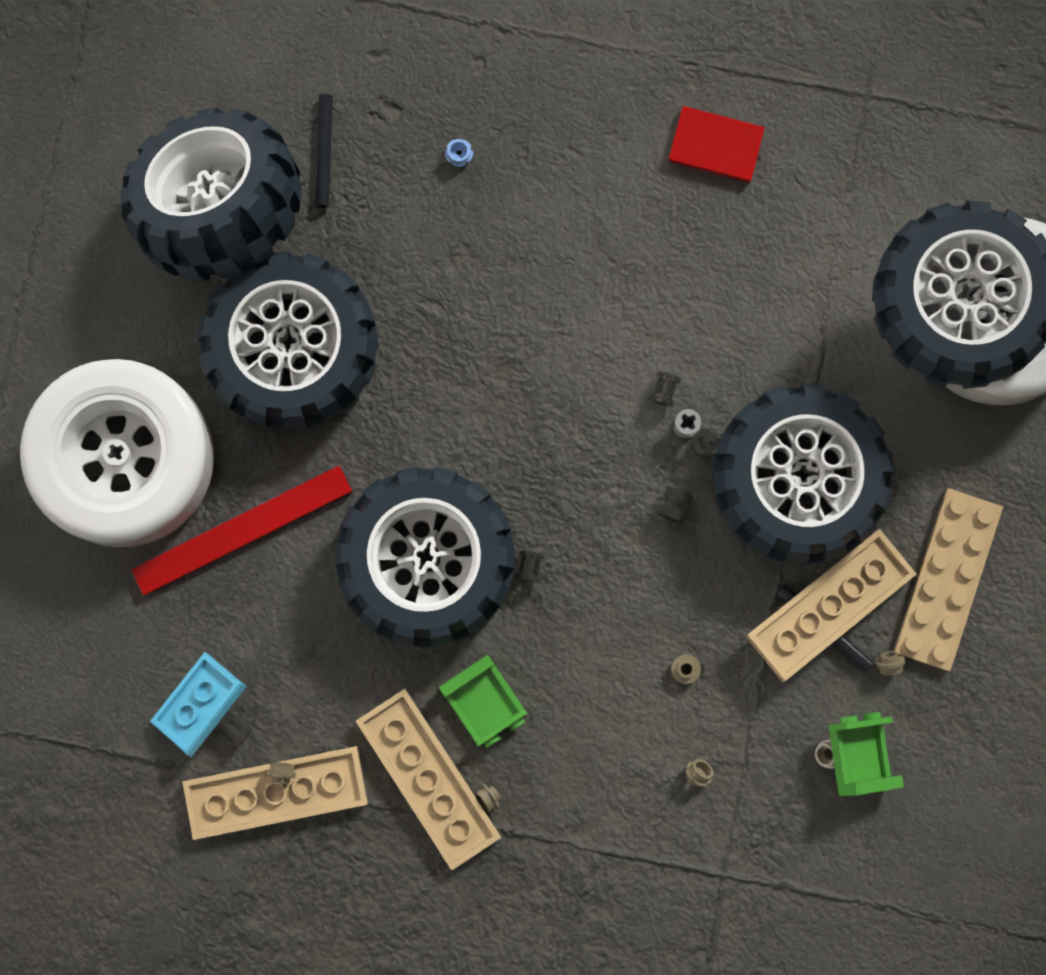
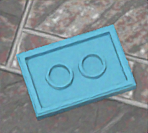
M204 652L150 722L186 755L192 757L247 686L211 655Z

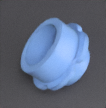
M456 139L447 145L445 157L454 166L462 167L466 162L471 161L473 151L470 149L471 145L469 142ZM461 151L462 154L457 155L456 152Z

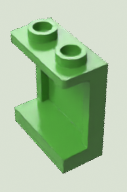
M488 655L439 687L478 747L483 743L486 748L501 739L498 734L507 727L510 731H513L526 722L523 716L527 712Z
M880 712L863 714V720H858L857 715L840 717V723L828 725L839 796H857L904 787L902 775L891 776L883 724L892 723V716L881 717Z

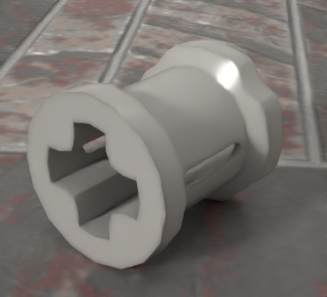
M691 409L679 412L674 420L673 430L675 434L681 438L693 437L701 426L699 414ZM682 418L686 421L689 419L693 421L691 429L688 427L683 429L681 427Z

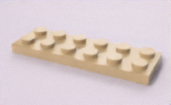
M950 488L945 490L893 651L947 672L951 671L1003 506Z
M878 529L863 543L858 545L747 634L746 638L783 683L917 574L884 533Z
M403 689L356 720L359 728L451 870H454L501 838V835L406 689Z
M355 746L281 761L282 763L294 765L296 776L295 778H290V783L288 784L272 782V777L267 775V771H270V764L182 781L193 840L368 805L358 747Z

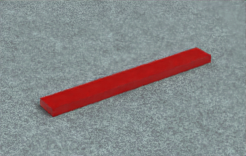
M339 465L131 569L142 594L146 596L353 491Z

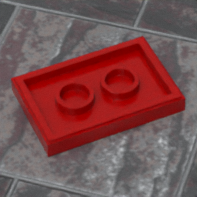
M683 106L668 162L750 183L765 127Z

